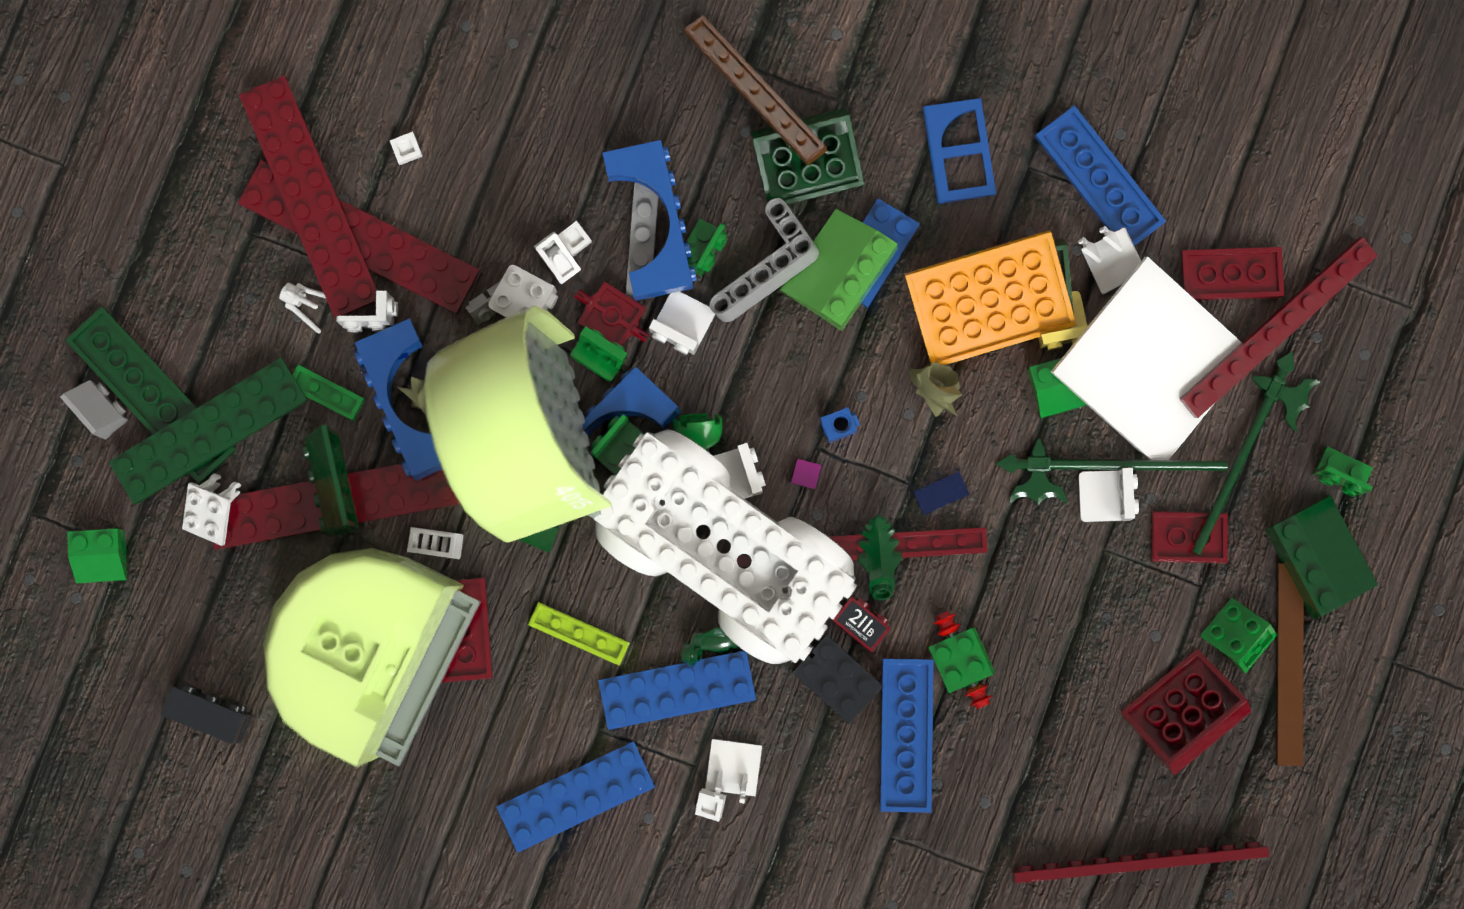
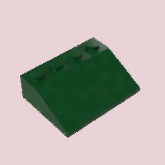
M845 108L801 119L827 147V151L808 166L771 126L750 131L767 203L774 198H780L786 204H791L864 185L850 115Z
M322 425L305 437L306 444L303 445V452L305 458L310 459L311 469H308L311 484L315 483L317 493H314L313 496L316 507L320 508L322 517L319 518L322 533L326 532L327 536L333 537L359 531L360 528L339 434L329 426Z
M1331 496L1265 529L1312 619L1324 616L1378 585Z

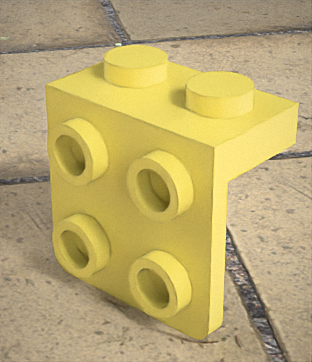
M1078 291L1072 292L1074 318L1077 326L1057 332L1041 334L1038 337L1040 348L1048 347V350H1056L1062 348V344H1074L1089 326L1086 322L1081 294Z

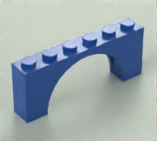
M661 140L603 152L609 182L630 181L650 189L663 202L670 218L669 235L662 251L648 265L629 273L635 301L693 289L692 282L697 281L694 266L689 267L687 257H691L689 243H683L682 233H686L683 218L678 219L676 211L681 209L678 194L673 195L671 186L676 184L673 170H667L666 162L670 161L668 147H662Z
M407 319L355 342L358 350L354 354L359 365L364 364L367 373L363 374L369 388L373 386L376 395L373 396V399L378 409L383 408L386 417L382 418L388 432L393 431L396 439L392 440L397 454L402 453L405 459L401 464L407 477L411 475L415 481H418L443 468L436 453L432 435L419 432L404 424L397 417L392 404L391 389L398 368L410 354L423 347L414 324L410 319Z
M635 367L632 371L628 370L620 379L621 382L604 394L603 400L598 406L594 405L587 411L585 423L582 425L584 432L589 437L601 424L614 419L616 416L621 417L625 414L626 416L648 419L664 430L681 411L671 399Z

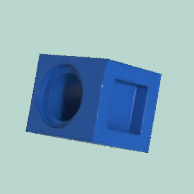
M849 408L820 418L828 444L856 434V427L860 426L856 413H850ZM836 419H844L848 424L847 429L844 431L835 429L834 421Z

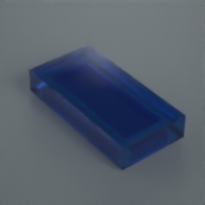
M957 472L913 492L923 515L968 496L969 492L960 472Z

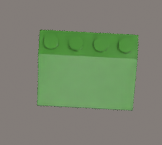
M835 209L813 241L819 250L818 258L784 283L780 291L843 331L897 252L898 244L878 230Z

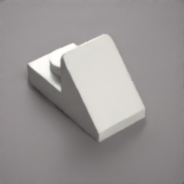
M552 232L534 246L538 255L547 264L560 284H563L581 270L555 232Z

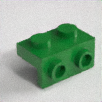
M585 326L580 333L578 344L571 352L570 357L608 382H612L623 367L627 352H625L621 345L615 342L611 343L605 339L599 331L591 330Z

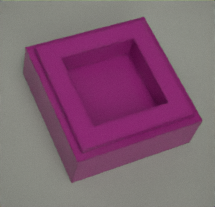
M797 459L791 484L815 490L821 465Z

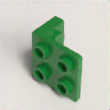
M699 219L687 240L691 252V257H687L689 267L694 266L695 273L701 277L705 271L707 273L710 272L715 263L714 254L717 250L721 252L727 242L724 224L721 223L717 228Z
M625 414L620 418L616 416L607 426L609 431L604 437L599 435L591 445L593 457L614 475H617L621 470L618 465L626 454L631 455L635 450L633 444L638 436L644 434L629 422Z
M1328 446L1325 447L1313 473L1319 477L1318 480L1321 483L1329 486L1335 484L1342 488L1341 491L1352 497L1370 492L1373 487L1367 484L1373 467Z
M1233 598L1227 602L1201 634L1205 641L1231 658L1237 668L1245 674L1277 636L1270 623Z

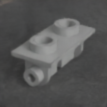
M501 281L487 290L491 296L490 298L486 299L482 293L468 302L469 305L466 306V309L477 325L489 320L497 313L489 308L488 303Z

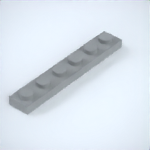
M634 183L626 285V295L628 297H634L629 273L639 270L652 262L655 250L659 197L650 189Z

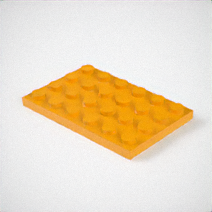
M1050 230L905 273L930 363L936 362L941 365H947L1040 337L1041 334L1057 332L1077 326Z

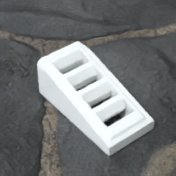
M411 527L407 552L460 559L463 534ZM420 533L423 534L421 549L418 548ZM430 535H433L431 550H428ZM440 536H442V548L441 551H438Z

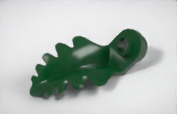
M876 515L874 518L869 519L870 523L865 524L868 530L862 531V535L868 540L859 542V546L866 553L858 556V562L869 574V591L873 598L876 600H887L892 596L895 588L894 571L902 560V554L893 551L899 544V539H890L895 533L894 528L889 529L891 522H887V518H882L881 515Z
M715 627L704 633L693 634L691 642H686L683 646L682 661L689 666H695L697 662H700L703 650L726 655L729 653L730 647L736 650L740 649V647L721 628Z

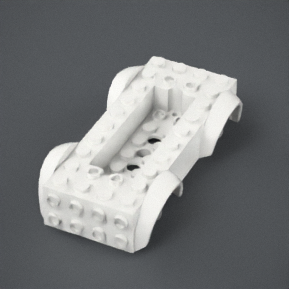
M664 430L655 434L649 432L640 434L633 444V447H635L631 455L626 454L619 463L618 467L621 468L619 473L614 476L611 475L604 485V488L607 490L603 496L611 501L612 506L600 510L602 515L593 518L595 520L597 540L613 557L633 570L650 576H658L669 572L718 607V622L721 629L735 644L752 656L771 664H781L791 660L796 663L799 658L804 661L813 648L810 645L813 638L820 639L828 627L824 624L828 617L831 619L835 618L842 608V605L839 604L843 596L848 599L857 586L853 583L856 577L854 576V563L850 556L834 541L809 524L793 517L776 522L729 488L730 474L726 468L710 453L687 437L673 430ZM705 524L710 528L711 533L707 539H700L696 535V529L699 525ZM721 539H726L731 543V550L726 554L720 553L717 549V543ZM748 554L751 557L752 563L748 568L744 569L738 566L737 558L739 555Z

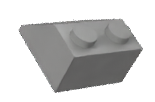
M89 380L60 396L93 435L105 440L128 421L124 416L126 410L118 401L112 402L107 396L110 392L101 382L96 384Z

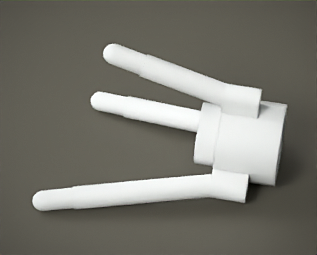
M288 282L280 293V300L286 302L285 307L293 311L314 331L321 333V329L296 306L299 307L304 303L317 309L318 305L306 299L305 293L326 298L324 292L307 288L299 283L295 286Z

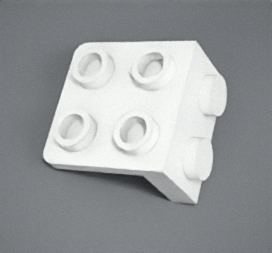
M510 265L488 305L491 310L506 318L532 306H537L547 311L548 308L552 309L558 299L556 295L557 290L553 285L515 265Z
M376 291V316H337V322L343 328H346L347 332L359 333L362 332V328H371L372 332H380L394 326V317H398V302H394V298L387 291Z
M680 291L670 293L656 320L653 319L649 330L654 339L662 343L668 341L675 345L674 349L685 355L688 352L694 355L715 314L709 306Z
M745 443L739 445L738 449L713 456L729 472V488L744 499L762 494L761 487L766 485L762 472H756L754 463L758 462L754 447L749 449L748 444Z
M1122 468L1119 471H1090L1079 474L1080 519L1083 522L1130 521L1135 519V514L1139 513L1138 499H1134V489H1137L1138 480L1137 474H1133V468Z

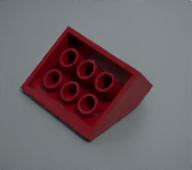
M1197 649L1122 710L1121 714L1156 757L1173 775H1176L1252 711L1248 700Z

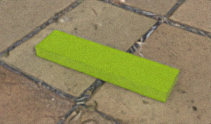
M539 602L528 624L619 666L630 645L629 642Z

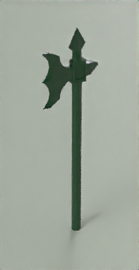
M1293 351L1277 361L1279 369L1276 375L1270 378L1263 376L1252 377L1258 388L1264 391L1262 397L1265 398L1191 552L1197 555H1201L1273 402H1277L1278 399L1283 402L1285 406L1284 420L1292 430L1297 432V416L1301 411L1310 408L1308 403L1309 391L1313 386L1321 382L1317 379H1303L1296 387H1285L1286 381L1284 379L1287 373L1294 371Z
M1040 439L1035 444L1032 456H1028L1027 459H1017L1011 454L995 463L1012 474L1017 469H1027V472H1032L1031 478L1027 483L1015 487L1010 497V504L1017 498L1028 497L1038 505L1050 497L1059 498L1067 505V497L1062 487L1053 485L1046 478L1045 472H1050V469L1121 470L1122 468H1133V470L1227 471L1228 469L1227 461L1050 459L1049 456H1045V450Z

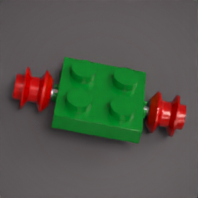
M949 611L935 616L937 622L933 624L940 626L941 630L937 634L946 636L947 639L928 648L948 693L965 686H972V688L967 690L965 696H971L973 700L969 706L975 705L976 709L990 704L989 698L993 696L987 695L985 692L988 685L982 683L977 685L978 681L996 672L976 628L973 627L956 634L955 631L961 625L953 621L956 613L951 615Z

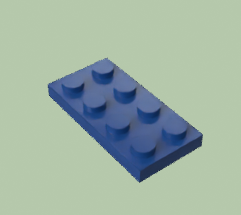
M879 198L863 223L896 242L898 250L862 301L861 305L866 308L873 301L920 226V223Z

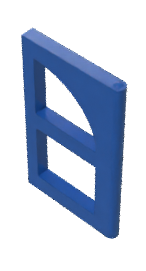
M981 98L924 106L923 114L937 203L942 204L995 196L996 189ZM975 111L979 143L942 148L941 140L946 127L958 116ZM982 154L986 186L948 191L943 159Z

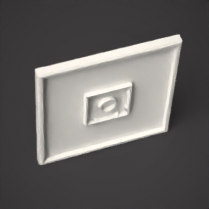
M1144 257L1053 368L1051 373L1147 459L1169 460L1210 410L1209 408L1199 418H1194L1180 401V398L1242 342L1149 257Z

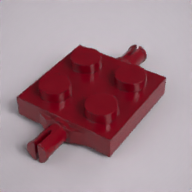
M604 282L599 291L592 297L581 289L575 294L574 298L586 305L584 314L578 321V324L583 328L586 326L591 330L595 329L611 343L615 342L621 346L632 335L644 343L649 338L650 334L638 327L639 321L647 309L610 284Z

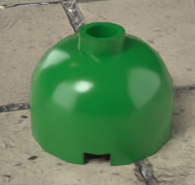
M708 413L681 415L680 421L673 418V431L687 437L707 451V448L713 447L721 438L722 415L714 414L715 418H708Z

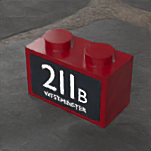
M851 597L832 622L871 653L890 631L891 628L887 626L889 621L880 613L874 615L867 610L870 605L860 597H857L856 600Z

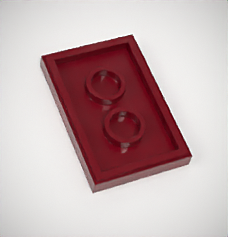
M1152 511L1151 562L1228 563V513H1220L1201 555H1197L1191 552L1209 513Z

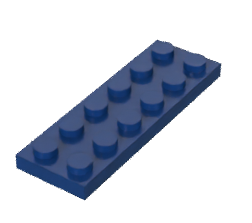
M1075 106L1035 135L1036 140L1104 226L1110 231L1116 232L1126 228L1135 246L1166 222Z
M746 651L702 659L695 666L682 663L598 680L608 730L756 700Z
M882 659L880 811L932 813L933 660Z
M631 742L497 806V809L518 853L655 788V785L635 742Z

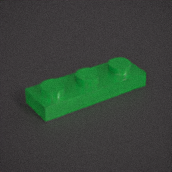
M300 365L296 367L293 373V377L305 397L352 421L355 420L365 401L364 398Z

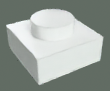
M413 132L390 140L399 165L422 157Z
M577 221L557 235L572 257L592 243Z
M702 788L699 793L695 814L719 822L722 817L726 795L720 794L719 800H715V792Z

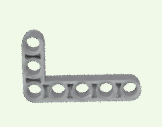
M780 198L770 200L765 207V212L786 244L712 297L710 309L723 322H731L811 265L819 256L816 244L793 211ZM783 210L781 215L776 216L778 211ZM796 228L794 233L788 235L791 229ZM809 246L806 252L801 253L804 247ZM789 261L785 267L780 268L783 262ZM768 275L764 282H760L764 276ZM748 290L745 296L740 297L743 291ZM728 304L724 311H720L723 305Z

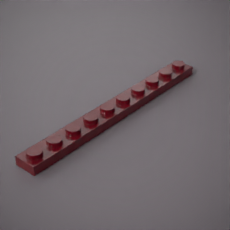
M1358 237L1180 398V401L1194 418H1199L1377 257V254L1364 237Z
M986 527L894 533L890 537V539H899V544L893 551L900 552L902 558L988 553ZM863 535L828 537L850 556L852 561H858V556L866 553L859 546L860 541L868 540ZM741 554L737 558V564L741 568L749 567L752 563L751 557L748 554Z
M1260 841L1246 842L1245 847L1235 848V844L1219 845L1220 850L1210 851V847L1194 848L1195 852L1185 853L1184 849L1169 850V855L1159 856V852L1144 853V858L1134 859V854L1120 855L1117 861H1109V857L1093 858L1094 863L1084 864L1083 860L1068 861V866L1059 867L1058 862L1044 863L1043 868L1033 869V865L1017 866L1018 871H1012V879L1014 883L1270 856L1268 846L1261 845Z

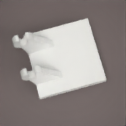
M1104 226L1099 229L1100 233L1105 235L1102 240L1096 243L1088 242L1084 237L1078 240V243L1084 247L1082 248L1083 255L1102 294H1106L1121 286L1141 262L1126 228L1113 232Z
M212 474L209 480L201 485L192 482L188 483L182 529L223 546L226 540L230 505L235 497L240 494V491H237L236 488L241 487V484L233 482L228 489L220 494L213 493L220 486V483L216 482V480L221 479V476Z
M712 739L705 789L715 791V800H719L720 792L740 794L739 803H745V795L756 796L762 746Z

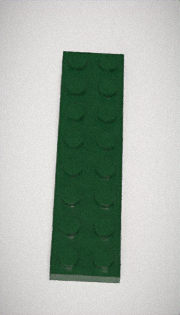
M101 306L65 340L152 434L157 433L197 408L104 307ZM234 446L189 474L198 484H202L237 449Z
M279 358L109 461V464L132 503L137 505L306 403L308 400L284 360Z

